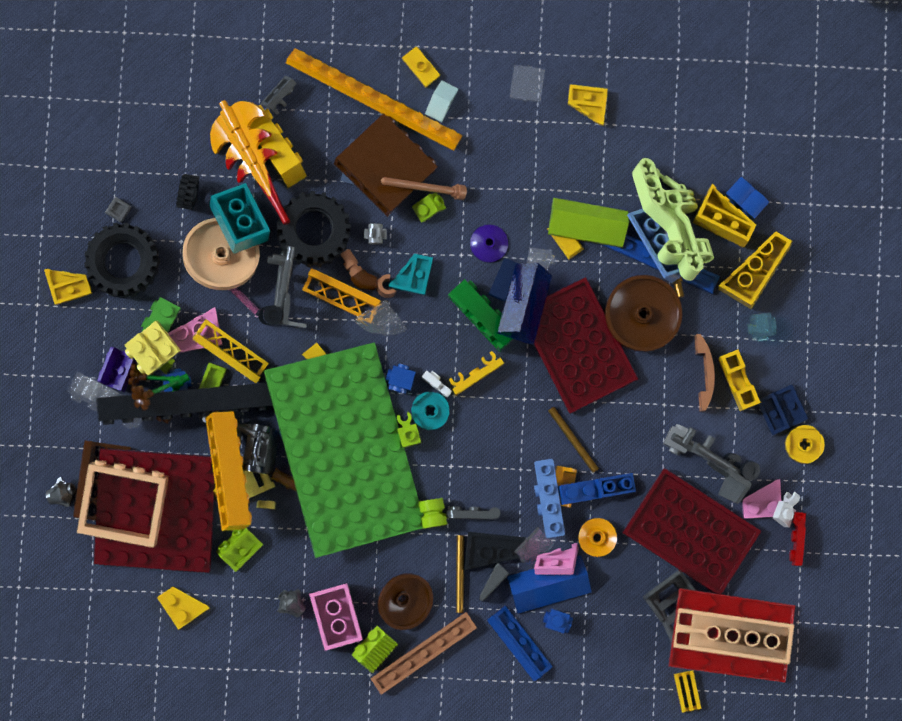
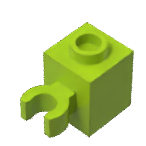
M407 412L408 419L406 421H402L400 415H397V421L402 425V428L397 429L402 448L421 444L417 425H410L412 417L409 412Z

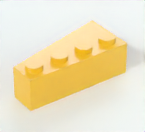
M260 104L259 107L265 115L254 120L250 129L260 128L271 133V137L264 139L259 145H261V148H270L277 151V155L269 159L278 175H281L286 187L290 188L307 177L301 165L303 160L298 152L293 153L291 150L293 145L287 137L283 138L281 135L283 131L279 124L272 122V114L268 109L264 110Z
M774 232L742 265L719 285V290L752 309L790 249L792 241L780 233Z

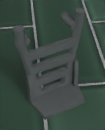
M680 569L643 596L654 614L662 622L671 643L674 631L671 624L675 622L676 611L667 616L665 609L678 600L679 588L696 591ZM673 584L678 588L676 592L664 601H660L658 595Z

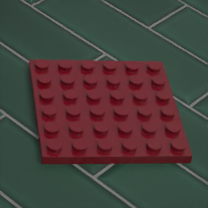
M101 448L99 461L104 460L108 465L114 466V463L126 465L128 469L140 467L149 473L159 471L164 473L165 476H169L157 545L153 548L95 536L94 564L209 573L211 567L215 492H213L215 480L211 456ZM99 472L96 525L150 535L159 484Z

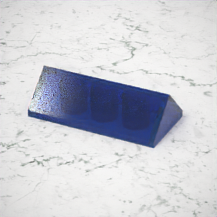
M539 263L515 265L497 334L534 345L552 275Z

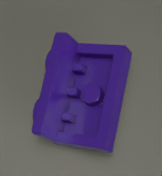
M111 346L106 355L104 365L99 372L97 382L125 393L129 384L128 381L131 378V364H136L137 361L134 358H129L125 351Z

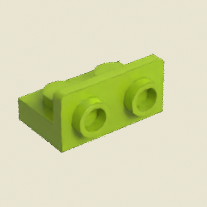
M245 528L243 530H234L232 536L227 541H223L216 552L220 558L237 572L263 544Z

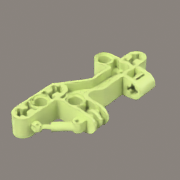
M643 158L632 172L643 210L667 232L669 241L658 252V259L665 265H677L681 277L691 281L703 269L704 263L714 259L709 240L706 238H695L690 220L685 215L698 209L695 197H693L694 193L692 190H687L685 185L678 184L667 175H662L652 160ZM659 177L663 179L662 182L674 190H664Z

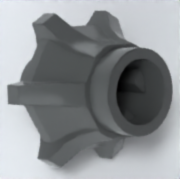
M60 477L55 485L46 491L47 501L51 505L62 504L65 507L71 506V501L74 500L73 495L76 494V488L72 483L69 484Z
M299 589L288 592L283 590L278 595L280 601L277 611L279 613H288L296 618L303 614L306 606L303 604Z

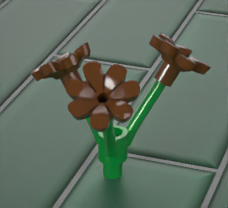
M131 364L130 376L132 378L129 379L128 383L132 385V399L137 400L134 403L135 407L139 408L141 406L142 410H146L150 405L149 398L153 397L154 394L172 387V391H178L184 385L183 383L190 379L187 373L175 377L142 374L138 370L137 364ZM140 380L169 381L168 384L152 391H144L143 386H138ZM156 416V420L160 422L163 421L166 424H168V422H170L171 420H161V416Z

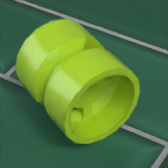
M443 498L419 502L420 513L424 514L421 518L423 529L448 525L446 514L442 512L445 509Z

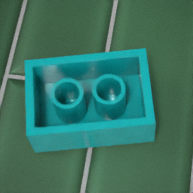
M246 183L211 196L210 208L233 254L269 240L270 229Z

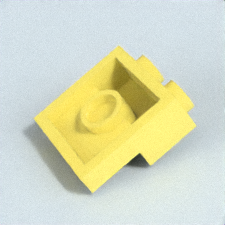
M158 320L124 345L127 348L125 350L127 356L131 359L134 358L138 362V370L142 374L146 373L147 375L156 372L181 351Z

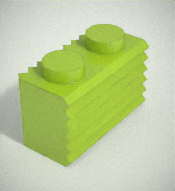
M376 626L374 630L369 632L366 639L355 648L352 656L371 673H374V670H377V667L382 664V661H385L387 655H390V652L395 649V646H398V643L380 627Z

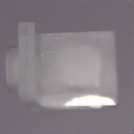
M529 247L526 267L549 270V267L554 265L555 259L552 249L545 250Z

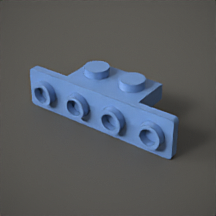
M553 459L535 461L538 485H534L536 497H540L541 504H537L539 516H543L546 538L564 536L565 531Z

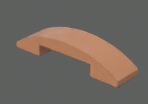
M696 334L694 336L695 354L703 355L706 391L698 393L699 410L704 412L712 398L715 371L712 355L707 343L701 334Z

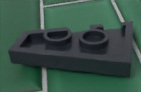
M468 532L464 570L524 557L526 537Z

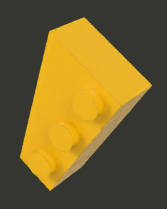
M712 184L693 223L744 248L749 242L756 224L740 209H737Z

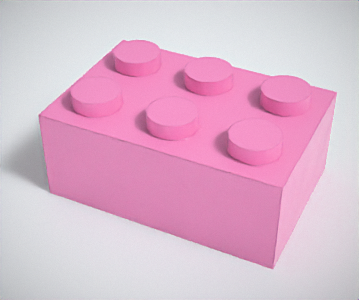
M348 583L309 594L325 651L363 640Z

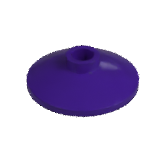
M483 225L472 234L470 247L474 256L479 260L488 263L500 260L507 252L508 238L505 232L498 226ZM491 239L493 244L488 246L486 240Z

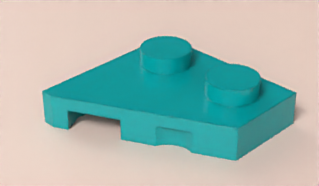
M414 253L408 263L400 270L399 274L391 281L389 288L425 296L433 257Z

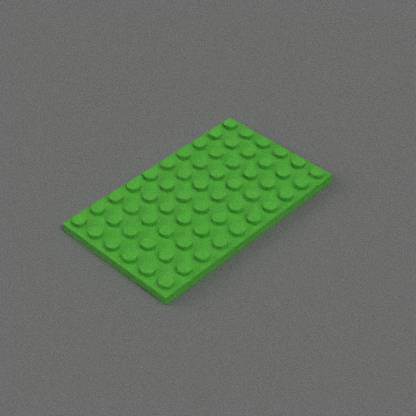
M375 342L264 371L315 558L423 528L421 521L423 514L420 513L418 495L406 452L402 448L397 430L399 427Z

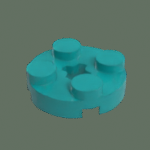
M424 392L417 396L411 408L412 418L420 428L425 430L439 429L448 419L449 404L441 394ZM426 407H435V415L431 416L429 414L427 416L425 414L427 412Z

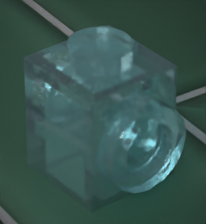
M771 313L749 316L750 323L747 324L748 335H751L752 339H757V342L769 341V337L776 335L775 316H771Z

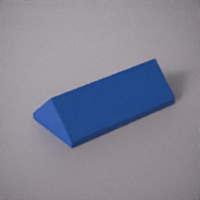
M581 555L577 556L574 574H535V570L531 569L507 576L517 614L592 593L588 573Z

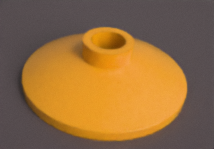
M594 518L582 525L578 534V540L585 553L590 556L601 557L609 554L614 549L617 542V533L613 525L607 520ZM595 534L600 535L601 539L599 541L594 540Z

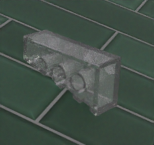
M76 372L66 391L71 394V399L79 403L82 400L89 403L87 407L96 412V398L124 396L80 372ZM134 418V422L122 423V425L131 430L133 427L138 428L142 418Z

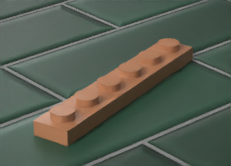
M465 612L370 679L382 695L474 631L477 627L467 612Z

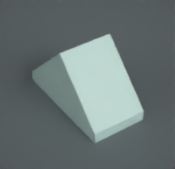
M441 80L432 95L425 115L442 123L458 88Z

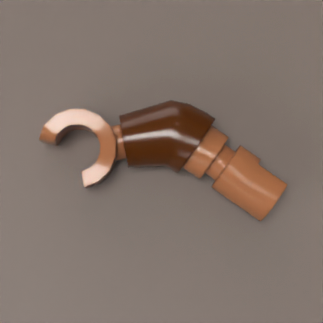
M350 249L340 254L345 261L343 265L347 270H350L351 281L359 289L374 290L377 288L378 293L384 298H391L396 294L397 291L395 289L386 290L382 286L384 282H389V274L377 279V276L368 273L361 266L357 265L358 261Z

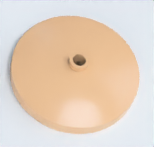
M211 218L200 222L188 233L183 244L182 257L187 272L196 282L214 290H230L245 284L254 275L259 263L260 250L259 245L233 254L216 218Z

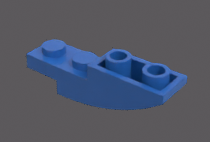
M633 473L560 485L558 486L561 505L636 492Z

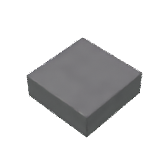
M115 197L105 213L122 223L132 207Z

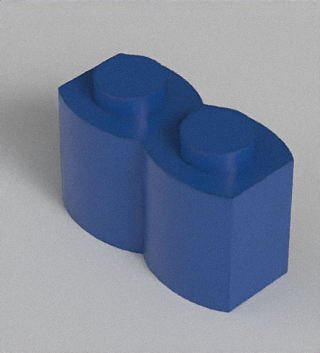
M742 177L724 195L752 221L769 203L760 192Z

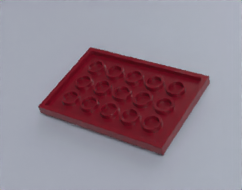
M586 277L517 311L569 414L638 380L620 343L611 335L607 327L605 314Z
M663 468L622 533L678 570L680 569L683 573L715 594L721 595L761 533V530Z

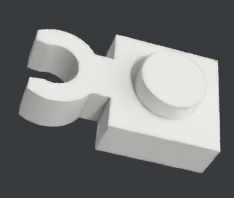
M426 371L422 379L448 398L452 390L439 381L441 377L435 372L431 371L429 373Z

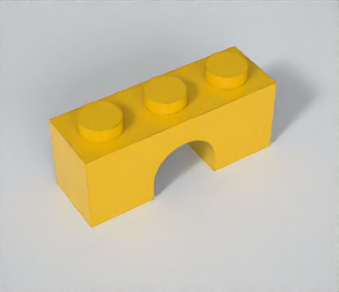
M739 349L718 358L739 411L761 403L754 385H751L745 372L746 366Z

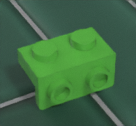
M160 297L159 300H155L152 304L150 317L144 319L141 325L143 327L142 331L158 320L168 333L181 308Z

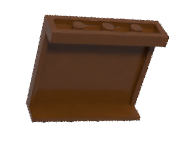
M383 113L336 157L333 164L388 217L415 189L383 185L381 179L387 177L422 183L436 171L438 166L432 157L427 156L423 152L419 144L413 143L409 139V135L395 125V121L390 116H386Z

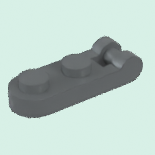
M450 507V510H446V518L497 519L500 516V510L496 507L491 508L489 511H481V507H469V511H463L462 507Z

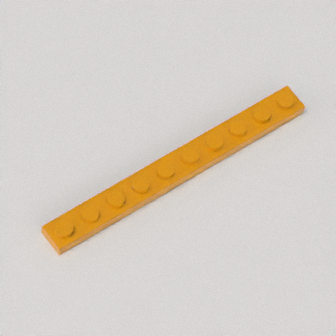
M295 48L287 58L286 64L372 109L390 116L395 121L453 151L462 138V135L391 99L389 96L374 90L353 77H349L339 70L324 64L303 51Z

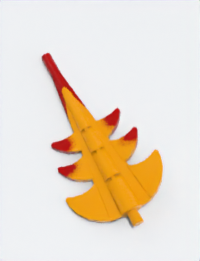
M226 100L221 101L219 104L222 111L220 116L214 121L210 132L211 146L214 153L218 154L221 148L230 142L231 146L226 153V168L228 170L232 169L233 165L242 159L243 163L237 172V182L242 183L249 174H252L274 206L283 225L288 224L290 220L281 205L265 166V162L270 157L277 155V151L270 148L258 149L259 144L264 139L271 137V133L260 128L250 129L252 122L264 116L265 113L253 102L239 101L229 106Z

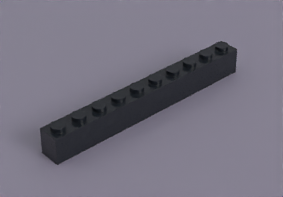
M267 383L158 392L149 398L150 405L146 410H142L141 406L139 408L135 407L134 403L137 400H133L132 395L96 398L98 422L102 421L103 425L114 424V420H122V423H132L134 418H142L143 422L153 421V417L161 416V420L173 419V415L180 414L181 418L192 417V413L199 412L200 416H207L212 413L211 411L231 412L232 409H238L240 413L250 412V408L257 407L258 411L269 410V406H273Z

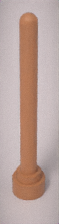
M387 177L381 179L383 185L449 194L457 200H464L467 194L466 186L460 184L447 187Z

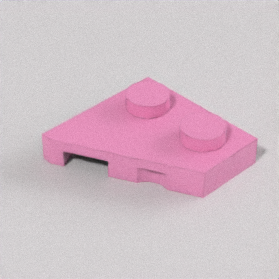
M780 479L742 499L743 519L773 517L778 502L782 501Z

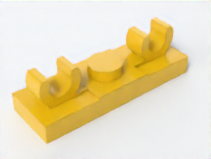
M491 351V361H486L484 357L481 358L482 363L487 365L482 369H479V367L469 372L470 377L464 380L460 372L458 373L460 377L459 382H454L450 378V384L456 386L452 389L455 396L504 365L502 359L495 360L496 355Z

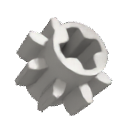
M368 224V229H364V239H368V244H383V239H387V229H383V224Z

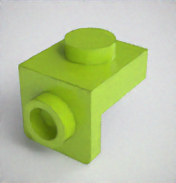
M437 193L427 195L412 206L421 223L446 209L443 198Z

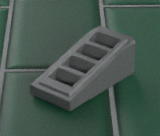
M499 563L493 569L480 594L479 599L481 601H484L509 575Z

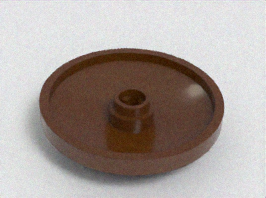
M637 275L622 281L611 292L606 303L605 318L611 335L622 346L634 351L649 352L665 346L677 334L682 321V306L677 293L668 283L654 276ZM639 312H644L645 318L639 316Z

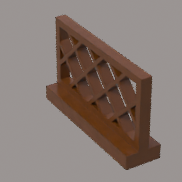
M84 441L73 517L80 518L88 466L93 462L94 458L98 460L94 454L95 447L130 450L131 447ZM94 477L93 485L95 483L98 485V479L96 480ZM91 496L90 504L93 502L97 507V503L95 501L97 497L93 499V497ZM87 515V519L96 520V515Z

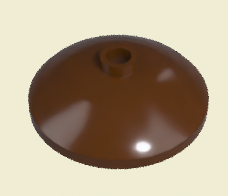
M413 573L400 574L392 578L380 593L378 600L380 616L387 625L394 629H412L421 624L429 615L433 605V592L429 583L421 576Z

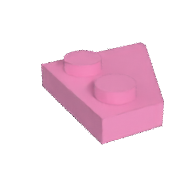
M578 543L571 544L572 548L561 551V548L550 553L537 555L534 568L535 574H574L579 550Z

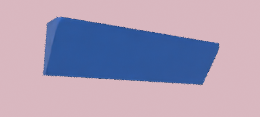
M506 605L487 619L488 623L533 681L539 679L553 667Z

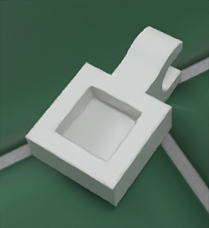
M786 492L784 500L778 502L773 519L783 527H790L794 512H796L793 506L799 502L800 495L794 492L792 496L789 492Z

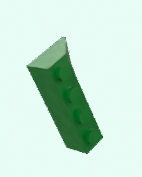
M464 279L448 294L449 299L498 352H501L516 338L515 332L517 330L511 323L506 324L502 320L504 316L497 308L493 310L489 306L491 302L484 294L480 296L476 290L478 288L471 280L467 282Z

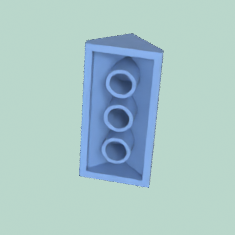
M643 209L628 213V218L663 278L670 283L679 279L681 275L677 265H665L658 259V252L669 241L667 232Z

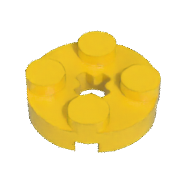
M801 425L789 432L785 441L788 456L801 464L814 462L821 456L825 446L823 436L816 428L809 425ZM803 439H806V442L810 443V446L806 447V450H803V447L800 446V443L803 442Z

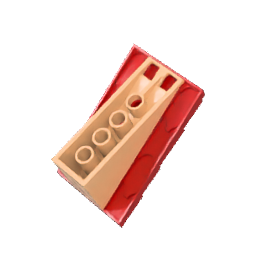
M679 588L669 667L786 683L794 631L795 605ZM750 635H754L756 637V640L754 642H750L748 640V637Z

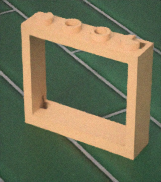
M104 460L91 462L88 466L77 533L154 548L157 545L169 476H165L164 473L159 471L145 472V469L140 467L128 469L126 465L114 463V466L108 465ZM95 471L159 484L150 535L86 523Z

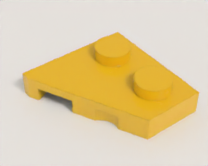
M570 84L568 105L595 123L603 126L608 89Z
M50 269L44 270L55 305L92 294L87 275Z
M171 587L157 597L178 630L210 609L208 605L175 587Z

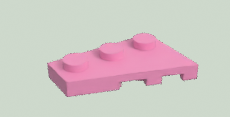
M216 307L168 333L181 350L179 353L205 349L194 341L192 337L205 319L219 328ZM208 325L200 333L206 338L215 337L214 329ZM222 338L217 339L218 346L223 345Z

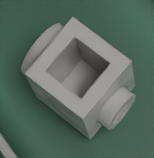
M678 424L675 427H670L663 445L669 447V451L678 456L680 453L690 452L671 440L673 433L684 438L689 429Z

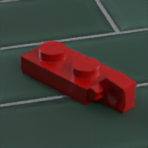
M794 512L792 523L795 525V531L792 530L791 542H794L793 550H790L789 561H792V566L803 565L806 513Z

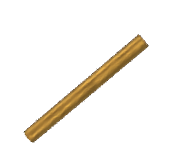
M552 407L549 409L550 415L592 473L598 470V466L556 408Z
M457 535L456 613H464V535Z

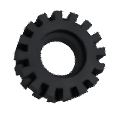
M182 175L176 202L177 207L193 210L199 189V176Z

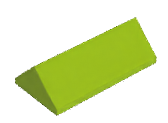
M553 198L548 235L623 248L629 225L628 211Z

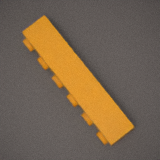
M212 412L205 419L222 531L243 530L251 525L252 515L248 508L249 495L245 488L246 476L243 474L242 469L243 457L240 455L239 449L240 438L237 436L238 422L234 412Z

